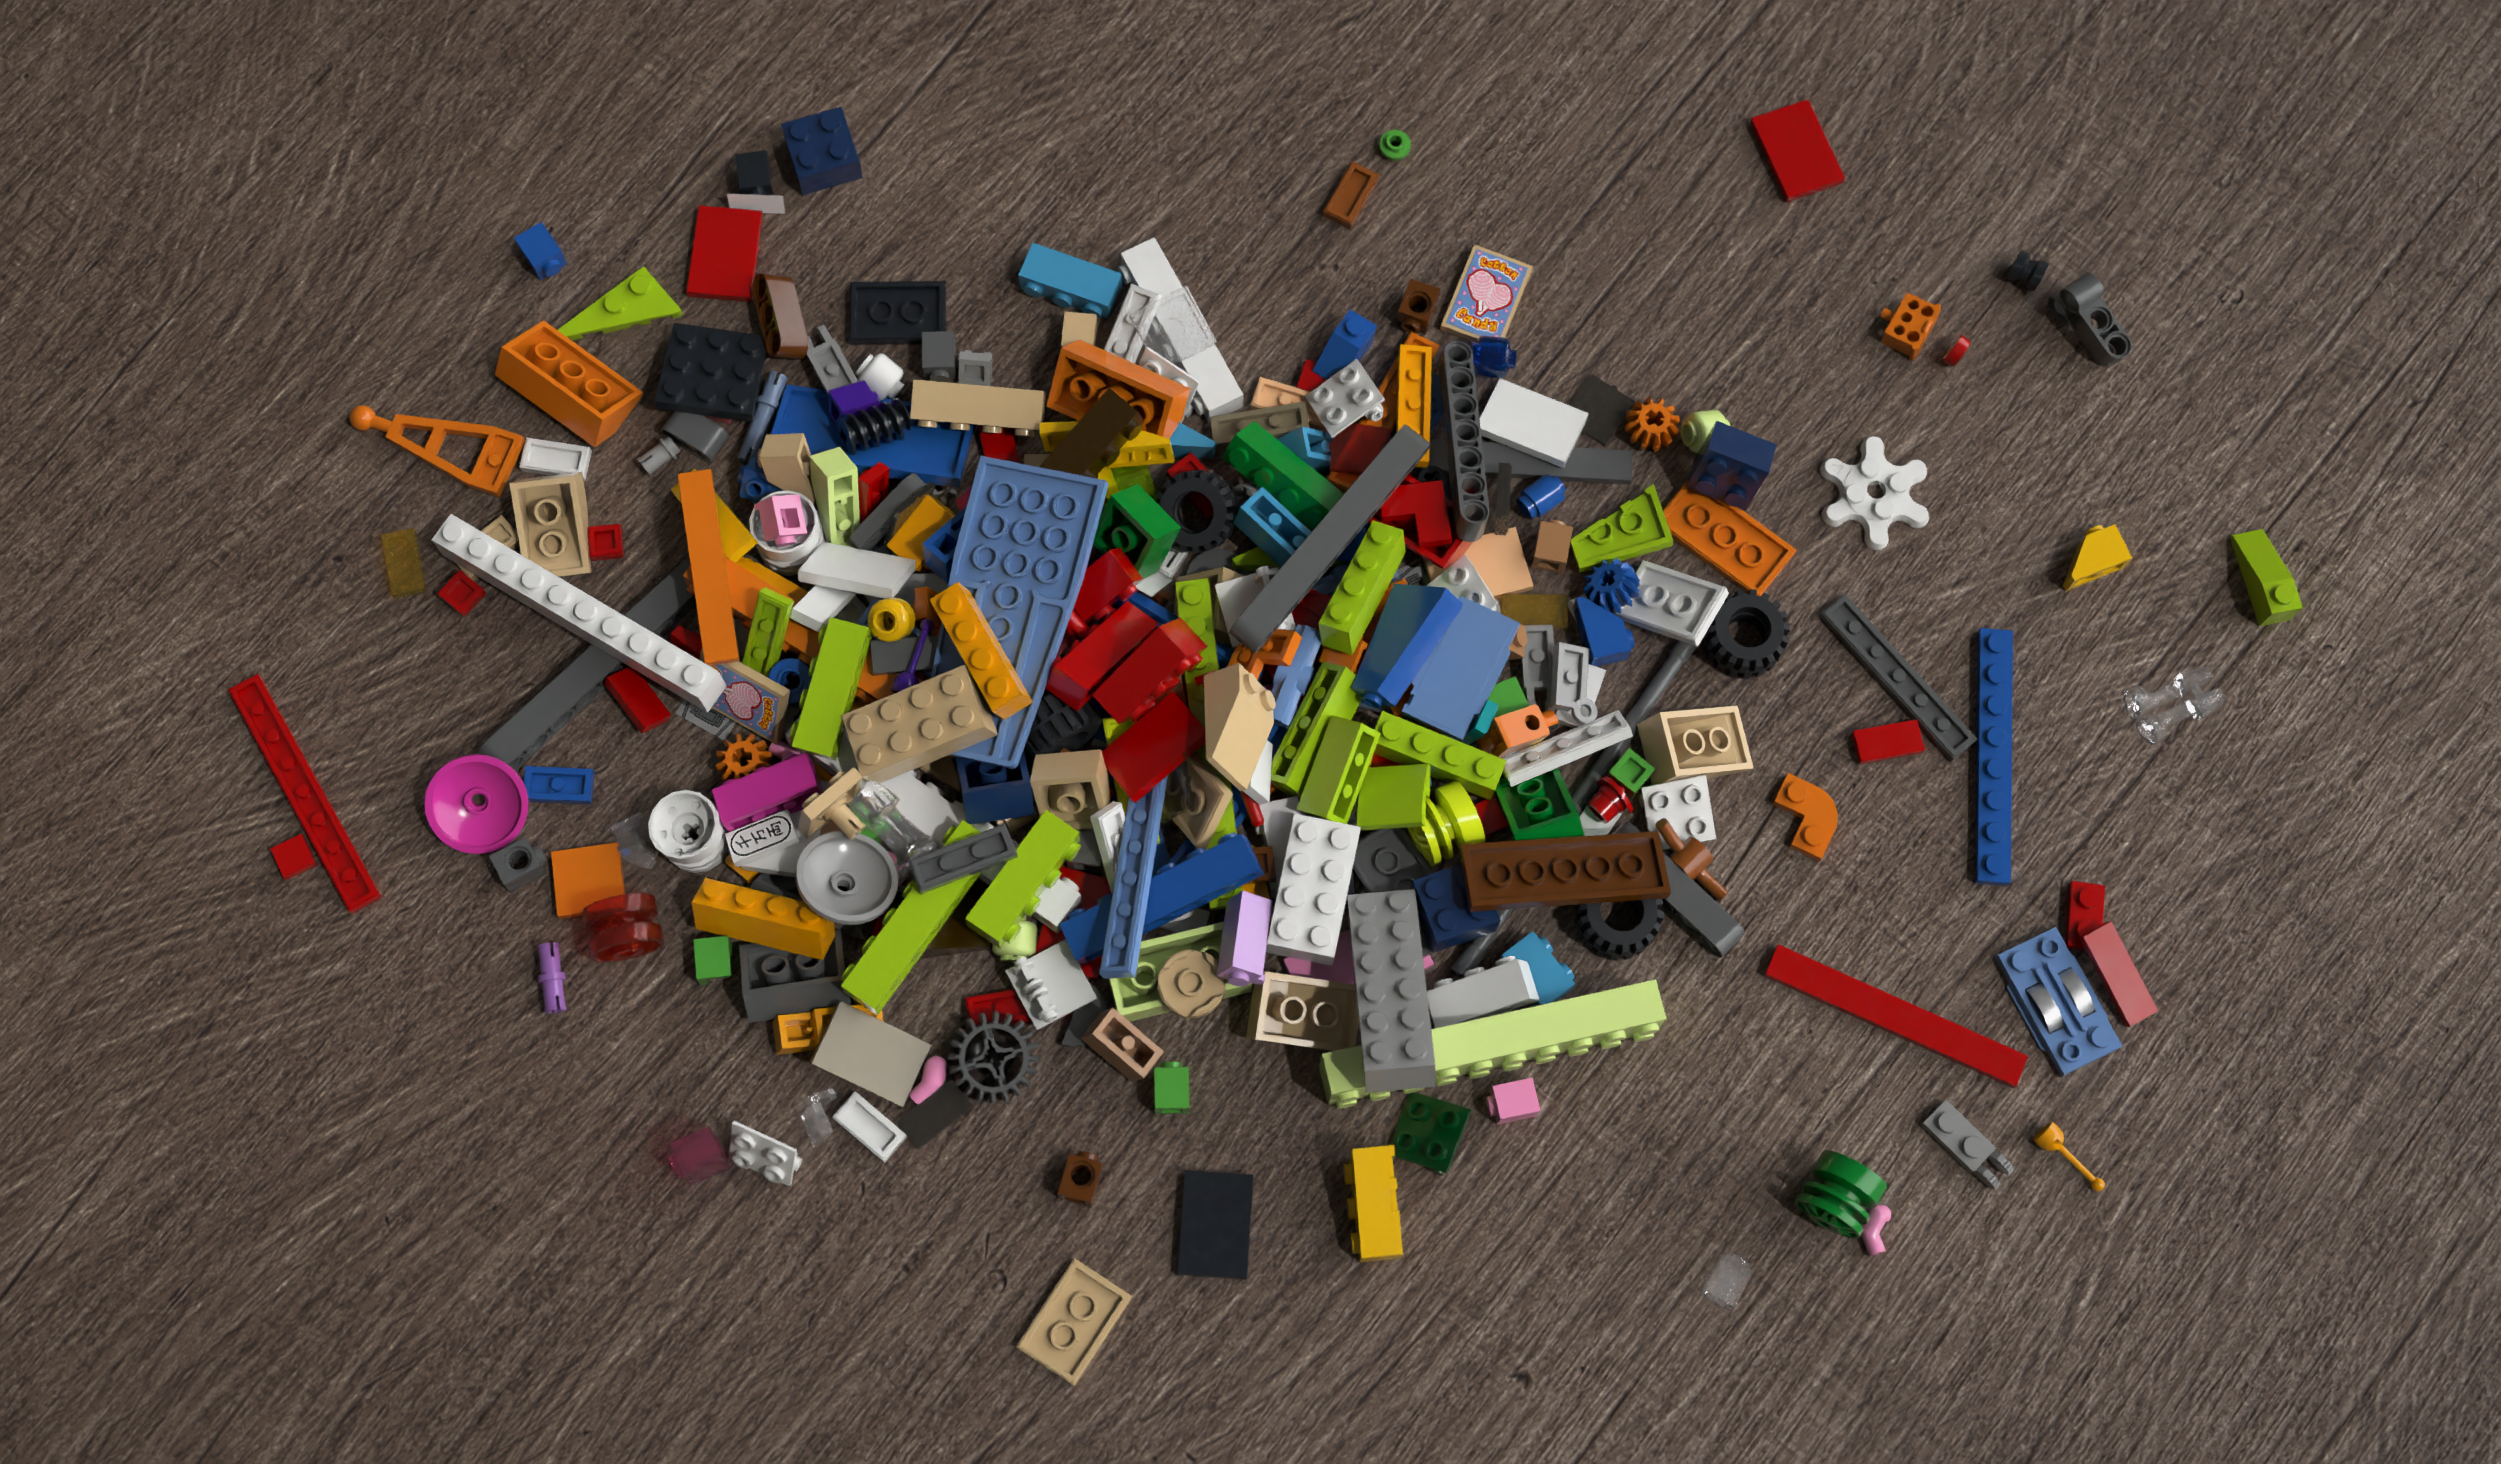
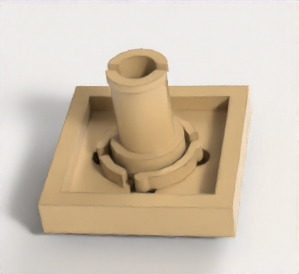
M854 767L846 774L843 771L837 773L828 782L829 788L824 793L819 795L816 792L802 804L804 809L800 814L801 819L798 830L806 839L830 819L846 834L849 840L854 839L856 833L859 835L864 830L866 825L847 807L858 796L863 776Z

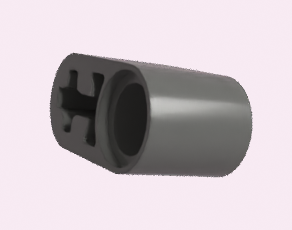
M677 411L671 414L660 429L666 438L669 436L676 445L707 463H711L730 438L729 434L722 427L703 415Z

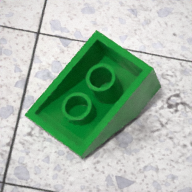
M1558 768L1512 787L1504 775H1501L1495 793L1513 841L1584 836L1578 811Z

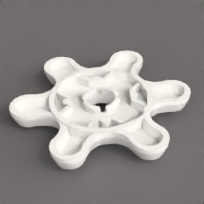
M1872 436L1867 437L1861 443V460L1856 465H1847L1835 458H1829L1821 464V476L1825 480L1834 483L1840 493L1836 502L1827 505L1823 509L1822 519L1830 527H1838L1849 520L1859 522L1865 531V544L1871 550L1878 551L1884 549L1888 544V527L1891 523L1902 521L1916 529L1922 528L1928 523L1929 513L1927 509L1914 502L1909 494L1910 488L1914 484L1925 479L1927 468L1920 460H1910L1902 466L1892 465L1884 457L1885 447L1882 440ZM1879 484L1884 495L1880 499L1872 498L1867 492V487Z

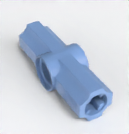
M1297 625L1294 631L1302 639L1290 667L1278 665L1272 682L1274 686L1271 692L1276 702V707L1273 709L1274 724L1289 728L1301 695L1304 696L1314 670L1312 666L1322 643L1320 632L1307 625Z

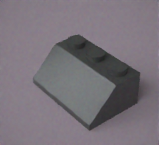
M835 930V937L823 960L755 943L739 946L742 993L749 1023L775 1019L778 1015L808 1013L814 1009L836 1007L838 1001L851 1005V997L845 994L841 987L843 984L841 977L847 969L841 930Z

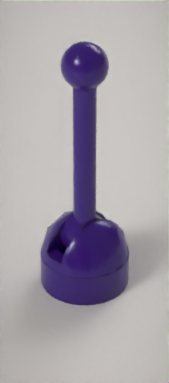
M924 619L921 622L920 627L922 631L908 671L896 676L890 689L891 692L897 693L919 684V680L914 675L928 632L934 628V624L930 619Z

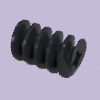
M897 398L893 399L890 404L883 402L878 407H868L866 411L863 409L857 410L854 415L851 413L844 414L842 419L840 417L837 418V428L843 445L851 455H855L856 444H859L862 451L865 452L868 451L869 440L875 448L880 447V437H883L887 444L892 443V433L896 435L898 440H903L904 429L910 430L911 421L905 405Z

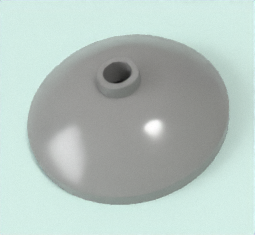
M835 831L815 838L802 851L795 871V880L799 894L811 910L829 921L854 925L874 920L889 908L898 888L896 865L890 854L870 837L856 833V837L849 840L843 831ZM838 886H843L848 891H842L838 889Z

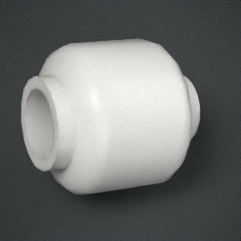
M870 354L855 373L858 376V382L865 380L870 390L878 394L880 401L884 400L887 396L894 399L904 386L900 381L903 376L902 368L884 354H878L875 357Z

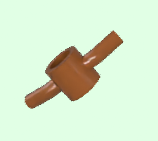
M1666 818L1657 821L1656 828L1674 851L1668 858L1692 880L1697 878L1720 902L1729 892L1706 870V867L1713 861L1710 851L1694 837L1690 836L1683 842Z

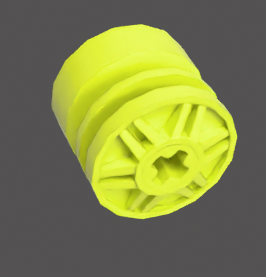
M1457 780L1435 788L1436 805L1429 798H1426L1425 826L1407 827L1414 845L1432 867L1441 864V855L1447 860L1453 858L1452 842L1459 849L1461 844L1485 843L1483 826L1476 808L1464 787Z

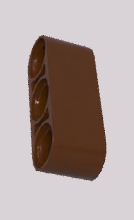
M757 274L752 284V295L768 355L789 359H803L808 350V337L793 280L786 276Z

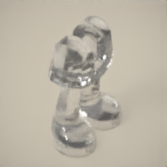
M2204 667L2178 672L2173 683L2153 692L2147 693L2141 686H2132L2124 690L2125 709L2132 720L2179 697L2183 702L2161 713L2142 717L2136 723L2137 732L2146 742L2151 745L2161 742L2166 737V729L2171 725L2190 716L2200 720L2211 714L2226 700V696L2221 688L2214 689L2205 694L2200 686L2214 678L2210 668Z
M870 780L860 790V794H857L849 802V809L866 825L864 830L871 829L892 849L897 858L895 865L899 883L913 873L908 860L937 850L939 845L932 837L923 833L899 812L896 805L900 798L879 782Z

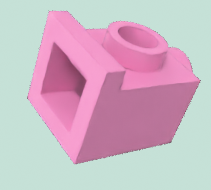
M800 495L772 496L754 504L755 511L760 513L765 542L775 541L776 547L789 546L796 543L795 538L807 533Z

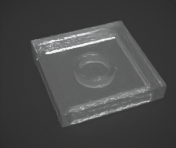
M1187 285L1129 314L1145 347H1149L1174 365L1215 345L1217 342Z

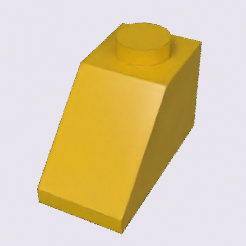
M2115 524L2106 528L2098 525L2084 533L2085 537L2076 548L2063 584L2065 591L2122 570L2130 562L2132 556Z

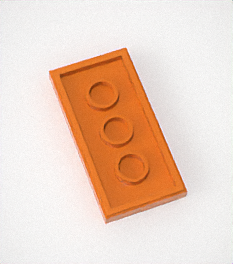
M1686 482L1663 510L1673 540L1738 588L1743 589L1745 593L1752 589L1757 590V596H1762L1797 550L1742 509L1687 488Z

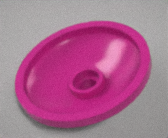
M482 754L461 756L443 765L431 779L425 795V814L436 836L451 848L470 854L490 853L508 845L522 830L529 809L527 789L518 773L502 760ZM475 794H482L485 797V802L476 803L473 800V796Z

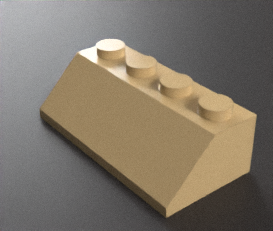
M913 379L910 419L918 420V426L937 428V422H949L950 429L969 431L971 424L983 425L982 432L1002 434V427L1015 428V435L1034 436L1035 430L1040 431V423L1044 419L1047 393L1037 390Z

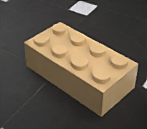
M966 665L957 667L842 715L859 772L863 779L875 785L998 735L988 703Z

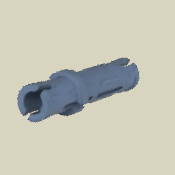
M768 371L763 391L757 399L753 422L750 423L745 440L736 458L741 464H745L748 453H751L748 463L754 456H757L758 450L763 446L774 413H778L780 407L779 400L788 381V377L780 373L777 384L774 385L777 372Z

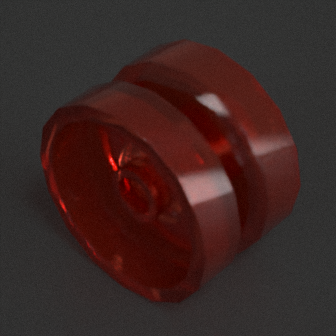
M631 893L617 895L596 901L581 911L584 929L593 934L587 940L589 955L592 961L616 962L629 960L653 953L665 944L661 925L653 922L658 917L659 911L656 898L652 894Z

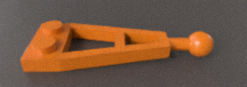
M365 405L353 408L349 416L350 423L355 429L367 431L374 428L386 432L385 437L390 443L469 488L499 498L525 443L522 435L489 425L395 414L393 421L376 416L375 412ZM405 428L431 431L432 433L425 448L403 437L402 434ZM447 434L487 439L471 474L437 456Z

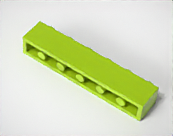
M962 820L958 827L953 825L947 831L942 840L944 843L943 847L981 832ZM983 871L924 894L920 893L917 882L912 880L902 894V897L905 899L897 909L894 907L890 909L882 921L884 928L877 937L872 935L863 946L861 952L864 955L856 965L851 963L841 977L843 984L841 987L844 993L878 1016Z

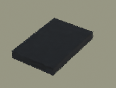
M946 281L850 282V345L922 344V332L946 331Z
M1185 1170L1178 1276L1247 1280L1254 1175Z

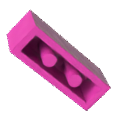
M807 753L791 755L783 762L770 767L758 768L750 775L740 779L728 780L721 786L712 789L721 822L728 832L786 809L791 814L803 810L802 804L816 792L819 795L824 793L816 766Z

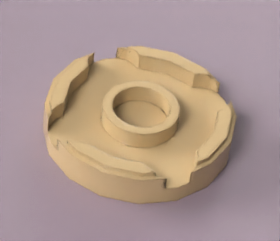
M1183 950L1173 954L1163 964L1158 976V993L1163 1004L1173 1014L1183 1018H1200L1212 1013L1220 1005L1225 994L1226 981L1224 978L1216 976L1218 961L1211 954L1203 951Z

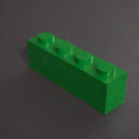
M1255 421L1234 435L1221 457L1258 488L1263 487L1311 531L1317 527L1344 495L1342 491Z

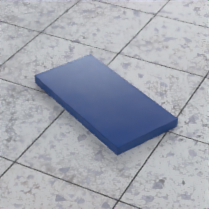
M786 384L771 434L804 433L811 455L840 447L856 465L858 474L871 469L880 461L890 468L889 478L904 480L907 476L915 473L924 483L960 488L975 425L970 424L969 431L950 429L949 422H937V428L918 426V420L910 419L911 428L909 431L904 429L903 440H898L896 435L892 433V443L887 444L883 437H880V447L875 448L869 440L868 451L863 452L859 444H856V454L851 455L843 445L838 428L829 416V397L824 389ZM885 398L880 402H888L890 404L893 399ZM902 401L910 418L911 402Z

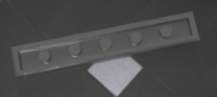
M1846 594L1820 614L1819 617L1911 719L1918 720L1921 730L1950 762L1977 741L1974 734Z

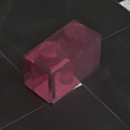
M709 1126L670 1143L673 1153L668 1155L675 1174H678L681 1180L686 1178L692 1185L731 1169L718 1136Z

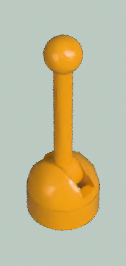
M2053 1121L2046 1124L2035 1135L2033 1141L2038 1146L2049 1152L2058 1150L2091 1182L2093 1190L2101 1191L2104 1189V1181L2101 1178L2094 1177L2063 1146V1132Z

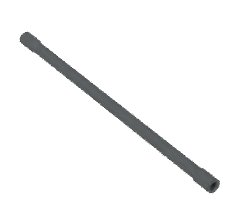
M1677 640L1670 650L1668 658L1625 718L1631 727L1633 736L1638 730L1637 724L1645 720L1681 666L1687 662L1697 646ZM1632 737L1606 747L1571 797L1578 814L1581 813L1599 787L1597 781L1602 776L1608 774ZM1514 909L1497 910L1501 921L1496 931L1473 939L1464 948L1450 969L1453 975L1463 979L1465 978V972L1477 967L1483 958L1484 952Z

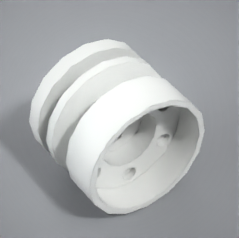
M785 490L773 492L763 497L760 501L772 496L800 495L807 529L806 534L795 538V544L776 547L775 541L765 542L760 513L755 511V508H753L749 523L750 533L758 541L756 548L764 564L775 573L791 576L798 575V570L821 543L826 542L813 503L801 493Z
M690 790L672 792L662 798L652 810L648 822L649 837L655 848L681 870L692 873L709 871L719 865L729 853V847L725 838V834L729 832L721 822L717 807L701 793ZM695 832L699 835L696 840L692 837Z

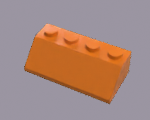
M544 320L501 347L495 376L594 448L616 433L643 394L640 389Z
M1079 339L1062 347L1060 350L1047 407L1080 421L1107 389L1110 388L1138 411L1145 420L1141 430L1171 438L1183 418L1191 388Z

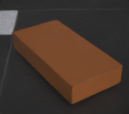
M1352 161L1326 205L1323 217L1351 230L1376 186L1380 175Z

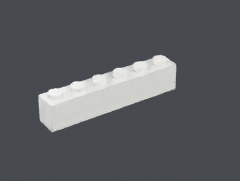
M1155 237L1122 252L1121 266L1118 267L1119 273H1122L1124 283L1140 286L1162 296L1150 329L1154 336L1160 335L1164 343L1162 349L1167 360L1170 362L1174 361L1177 367L1200 381L1192 399L1193 406L1198 415L1204 414L1208 423H1211L1210 417L1226 415L1242 408L1243 393Z

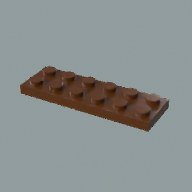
M1659 831L1461 844L1459 849L1470 912L1668 898L1671 894Z

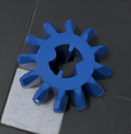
M1617 558L1611 564L1603 559L1601 567L1596 568L1592 566L1593 574L1584 577L1586 584L1584 594L1587 599L1609 612L1615 609L1616 612L1621 614V609L1624 605L1632 607L1631 598L1639 597V589L1637 587L1640 586V580L1637 574L1634 573L1630 564L1627 562L1622 564Z

